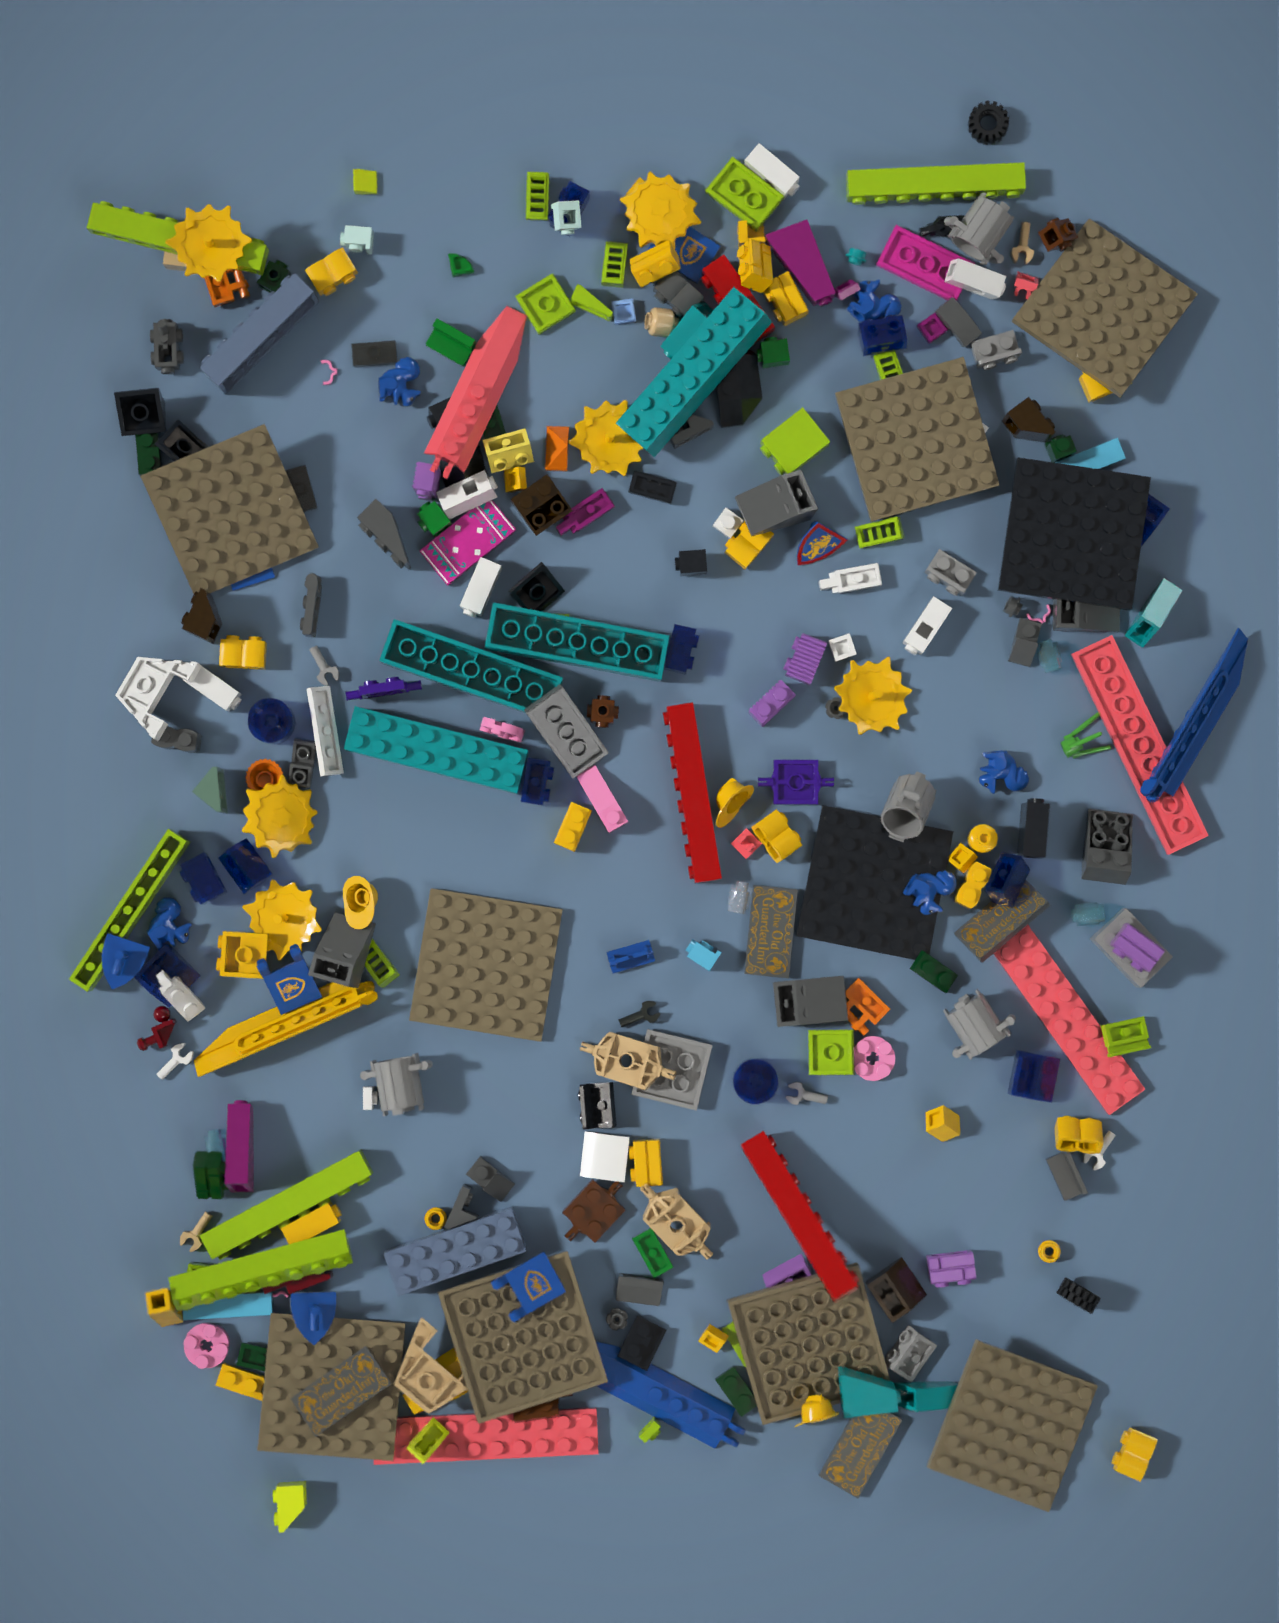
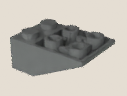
M802 470L781 475L735 496L751 537L810 521L818 510Z
M375 499L357 517L360 521L358 526L369 538L374 536L376 538L374 541L385 553L390 551L392 553L390 557L401 569L405 566L409 570L411 566L397 522L393 515Z
M1053 599V631L1120 632V609Z
M1088 809L1081 879L1126 885L1132 867L1133 814Z
M335 912L313 955L308 975L347 987L359 988L376 923L371 922L364 929H354L348 924L344 914Z
M844 976L773 982L777 1027L848 1020Z

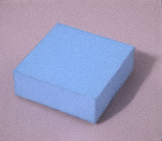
M633 298L611 301L614 325L636 322Z

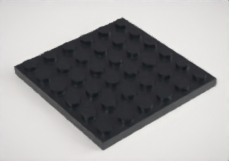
M1018 457L1016 460L997 591L1131 611L1151 477Z
M822 805L796 936L912 960L917 958L921 950L930 954L938 911L929 915H923L920 912L921 904L918 907L913 905L916 896L913 894L907 896L903 894V891L911 877L915 874L930 873L936 876L938 871L943 872L946 870L954 831L924 826L917 837L900 842L889 837V832L881 824L880 816ZM937 893L933 899L938 905L940 904L941 895Z

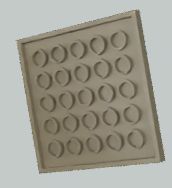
M1089 218L1077 233L1078 238L1071 242V247L1065 249L1039 283L1037 289L1033 291L1014 316L1012 322L1121 398L1198 293Z
M964 357L835 393L870 522L1000 485Z
M265 423L140 476L193 594L196 591L199 592L200 588L208 593H212L319 548Z
M431 888L409 1021L542 1042L563 909Z
M568 1251L547 1257L566 1292L528 1313L516 1322L510 1319L509 1313L521 1307V1304L510 1284L508 1283L498 1290H495L491 1285L493 1280L514 1268L438 1292L478 1424L608 1382Z
M858 1262L846 1265L849 1271L853 1269L859 1279V1282L856 1283L858 1290L836 1303L832 1300L817 1274L727 1299L762 1425L802 1414V1404L811 1395H822L824 1398L829 1399L831 1405L841 1403L838 1367L843 1366L890 1381Z
M271 1313L257 1451L394 1461L400 1389L394 1385V1382L402 1365L406 1323L333 1318L332 1324L324 1337L313 1345L301 1334L292 1314ZM367 1346L392 1384L315 1437L291 1398Z
M976 1339L927 1467L1049 1512L1098 1385Z

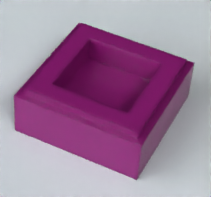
M849 279L834 288L835 297L843 300L859 291L860 287L857 282Z
M933 313L916 326L929 344L948 331L936 313Z

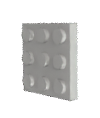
M647 1029L644 1043L660 1047L662 1066L677 1071L676 1075L669 1073V1075L676 1076L674 1080L662 1076L658 1077L647 1090L633 1087L631 1095L697 1111L712 1045Z

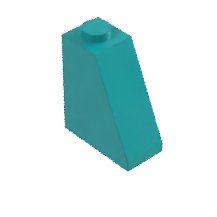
M705 301L692 305L660 346L665 350L664 354L669 359H672L714 309Z
M1163 578L1124 636L1143 648L1161 628L1182 590L1174 583Z
M843 1366L838 1367L841 1410L844 1418L898 1412L901 1394L899 1389L896 1390L892 1381Z
M952 1381L893 1382L896 1390L899 1389L901 1394V1403H898V1406L915 1412L949 1409L958 1383Z

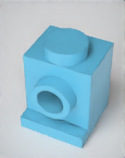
M692 939L686 948V951L689 952L687 957L708 971L711 970L722 952L717 950L716 953H713L714 947L703 940L701 943H698Z

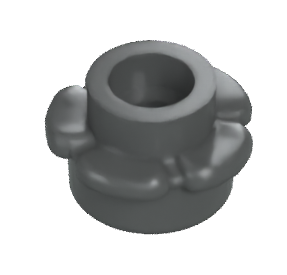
M1009 597L1003 612L1009 614L1008 617H1012L1013 614L1017 616L1023 605L1020 603V597Z
M834 697L833 700L827 701L825 705L827 709L826 714L830 718L841 719L844 716L845 712L839 711L842 699Z
M614 1308L607 1314L606 1322L609 1323V1327L612 1330L624 1329L627 1326L628 1315L624 1310Z

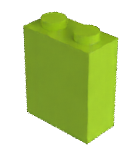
M802 407L761 440L760 445L762 447H760V450L766 458H772L776 463L774 468L780 475L799 470L827 448L830 441Z

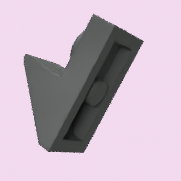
M692 414L685 422L688 429L680 428L671 438L670 442L674 449L714 429V423L712 420Z
M1023 618L1019 619L1008 662L1030 667L1039 644L1037 640L1042 623Z
M481 1156L466 1173L467 1176L483 1188L484 1192L500 1202L515 1185V1183Z
M463 1184L444 1228L450 1229L479 1217L478 1214L463 1208L464 1205L468 1207L473 1194L470 1191L472 1187Z

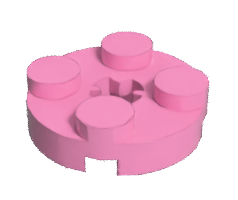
M483 717L480 725V731L495 734L500 738L520 743L525 733V730L520 727Z
M867 1036L854 1045V1071L856 1074L869 1081H878L890 1074L895 1064V1053L890 1043L878 1036ZM871 1052H876L875 1056H879V1060L875 1061L874 1065H870V1061L867 1062L866 1057L870 1056Z
M203 1322L194 1326L184 1340L186 1357L200 1369L213 1368L219 1365L226 1358L230 1346L227 1332L221 1326L209 1322ZM205 1339L207 1342H212L213 1346H210L212 1348L211 1351L202 1349V1340Z

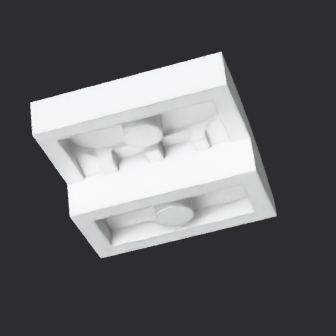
M585 1131L580 1176L625 1182L630 1137Z

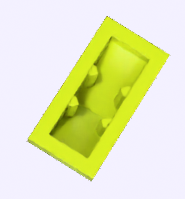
M433 1417L409 1442L407 1449L424 1464L450 1432Z

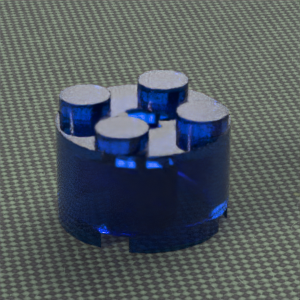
M261 699L251 707L248 714L250 732L255 738L267 744L274 745L286 741L292 735L296 726L292 709L278 699ZM269 717H276L274 720L276 724L274 726L268 725Z
M746 1059L736 1067L733 1073L732 1082L734 1090L747 1103H764L772 1098L777 1091V1073L772 1065L763 1059ZM758 1075L761 1083L752 1087V1082L749 1079Z

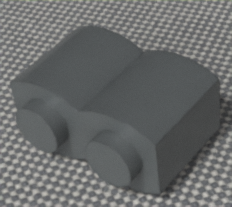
M676 271L663 277L654 287V292L656 293L654 297L661 304L667 303L672 307L671 310L679 319L684 317L692 305L704 301V296Z
M167 726L160 740L156 741L152 738L151 743L163 749L177 748L184 752L195 753L200 751L202 735L190 729L176 730Z

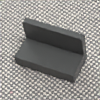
M1062 1151L1045 1159L1064 1201L1080 1194H1088L1070 1152Z
M619 1273L616 1300L659 1306L663 1279Z

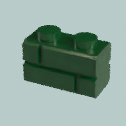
M197 1151L195 1153L193 1173L198 1199H209V1197L211 1199L224 1198L225 1190H229L225 1185L226 1161H223L221 1151H210V1153L207 1151Z

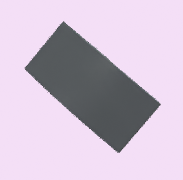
M953 297L935 310L940 320L947 329L952 331L962 347L968 346L982 334L971 317Z
M294 739L292 761L289 768V784H297L298 787L305 788L311 787L316 755L315 741Z

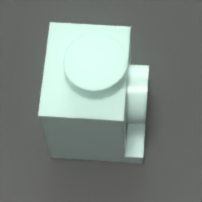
M579 200L558 201L551 204L555 231H561V235L575 234L574 230L582 228ZM563 215L567 217V223H564Z
M345 225V232H341L340 245L345 246L351 252L359 253L362 250H366L367 254L372 255L374 236L372 227Z

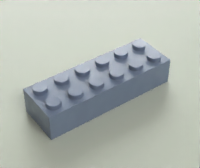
M296 273L285 277L280 284L281 287L276 292H270L265 298L266 302L260 308H254L249 314L250 318L245 323H239L233 330L234 334L229 339H223L218 344V349L213 354H208L202 360L201 370L225 395L319 302L314 291Z
M513 1206L456 1227L387 1249L383 1254L397 1295L400 1296L526 1252L527 1246Z

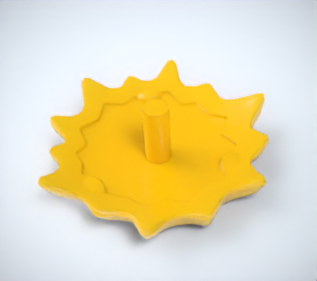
M649 171L645 182L636 183L632 193L620 198V202L627 206L624 215L630 219L626 230L638 233L640 248H643L648 243H654L657 246L670 240L675 249L676 238L684 237L688 227L701 224L700 219L694 213L697 202L689 196V183L677 184L670 174L661 178Z
M208 204L200 212H195L186 207L185 221L174 225L176 235L166 240L165 243L177 251L178 261L186 265L184 273L186 277L198 274L202 278L211 276L217 282H220L226 270L238 269L236 260L244 256L243 247L251 243L252 239L242 233L240 221L231 219L230 205H227L222 210H215L211 204Z
M606 400L598 409L584 406V419L575 424L577 435L570 439L568 443L580 450L583 460L590 462L591 474L603 470L608 474L612 471H617L625 476L630 463L641 462L642 460L638 452L644 448L616 424L628 409L627 400H623L617 406L611 405Z
M886 657L877 664L867 661L862 666L851 660L850 672L843 675L844 681L842 684L834 687V690L842 698L839 711L848 713V720L856 723L859 735L868 730L881 732L886 726L899 730L898 718L900 715L907 713L904 699L912 693V689L901 684V672L891 669L890 657Z
M284 775L280 776L277 784L267 783L262 790L246 789L250 804L243 808V812L248 821L241 831L254 835L257 848L267 847L271 852L272 858H276L281 850L292 852L300 844H312L309 832L314 828V824L311 819L318 813L317 810L310 806L312 790H300L297 784L287 783Z
M272 879L267 891L256 892V901L243 905L242 908L251 916L249 927L255 933L268 934L267 951L273 950L280 961L290 951V946L298 944L302 952V944L304 942L309 943L311 935L315 932H321L322 929L316 921L317 908L310 902L312 890L300 891L295 882L281 886Z

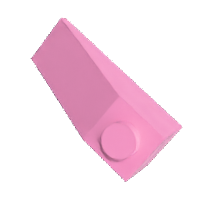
M596 765L576 776L609 833L628 823L627 818Z

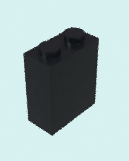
M1031 798L1021 804L1017 857L1046 858L1050 804L1044 803V799Z

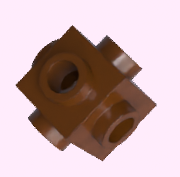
M1055 218L1038 232L1048 252L1058 249L1060 252L1065 251L1067 247L1072 246L1071 242L1078 238L1075 226L1070 222L1069 218L1062 220Z
M598 695L597 699H592V704H588L587 717L591 718V723H595V727L609 728V724L614 725V719H618L619 706H615V700H610L611 696ZM600 707H605L607 713L601 715L598 710Z

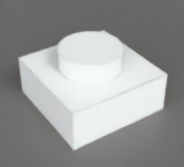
M725 508L713 524V527L730 539L744 520L728 508Z
M850 633L828 640L835 662L857 655Z
M364 1086L363 1110H373L374 1105H378V1091H374V1086Z

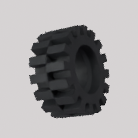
M985 101V104L981 102L970 113L968 122L969 133H972L971 137L973 139L977 138L978 143L983 141L984 145H988V142H991V145H993L996 141H1001L1008 129V112L1003 110L1004 106L1001 104L997 106L995 101H993V104H989L990 101ZM984 116H992L996 119L997 126L993 130H985L981 127L980 120Z
M1066 1277L1056 1292L1090 1314L1093 1313L1101 1299Z

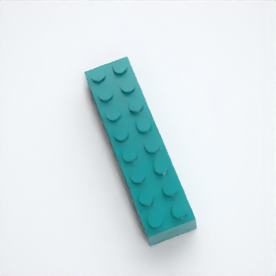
M733 287L620 417L616 424L655 458L772 323L770 318L764 311Z
M493 602L484 649L659 682L662 680L669 635Z
M396 619L393 620L379 659L381 664L525 713L524 709L563 683V677Z
M357 706L354 707L344 745V750L517 795L519 794L529 751L526 749Z

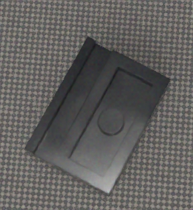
M637 1315L617 1357L647 1371L667 1330Z

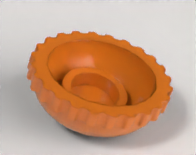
M271 759L255 761L246 771L247 787L252 790H262L267 783L277 784L280 776L283 775L282 769L279 767V764L271 761Z

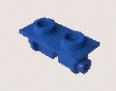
M649 940L606 952L612 973L655 961Z

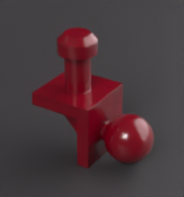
M166 1006L155 1008L153 1016L156 1021L162 1023L151 1028L154 1035L145 1039L141 1037L137 1040L140 1050L145 1051L149 1046L156 1043L159 1048L168 1046V1040L177 1021L176 1019L168 1020L170 1010Z

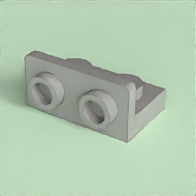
M1014 330L970 343L977 369L984 368V370H989L997 367V363L1004 361L1005 364H1010L1018 361V357L1022 354L1021 348L1019 349Z
M939 549L924 573L928 574L927 578L933 583L939 584L940 582L947 586L946 590L952 595L957 596L959 594L962 596L977 572Z
M908 1325L900 1334L893 1348L887 1353L885 1363L894 1372L912 1383L937 1345Z

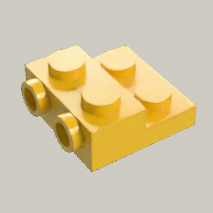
M223 931V934L218 936V948L221 949V957H217L216 971H220V976L263 979L257 969V961L264 958L267 962L268 934Z

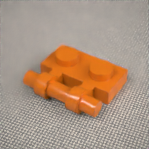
M226 270L220 282H217L211 276L205 277L214 307L236 301L233 294L236 291L240 292L242 299L250 296L248 280H245L242 270ZM231 272L234 273L236 282L230 284L227 275Z
M857 978L845 990L846 997L849 999L847 1001L848 1021L852 1024L851 1027L855 1031L858 1030L864 1036L869 1031L864 1023L869 1019L876 1025L890 1008L860 978ZM853 1005L863 1013L859 1018L849 1010Z

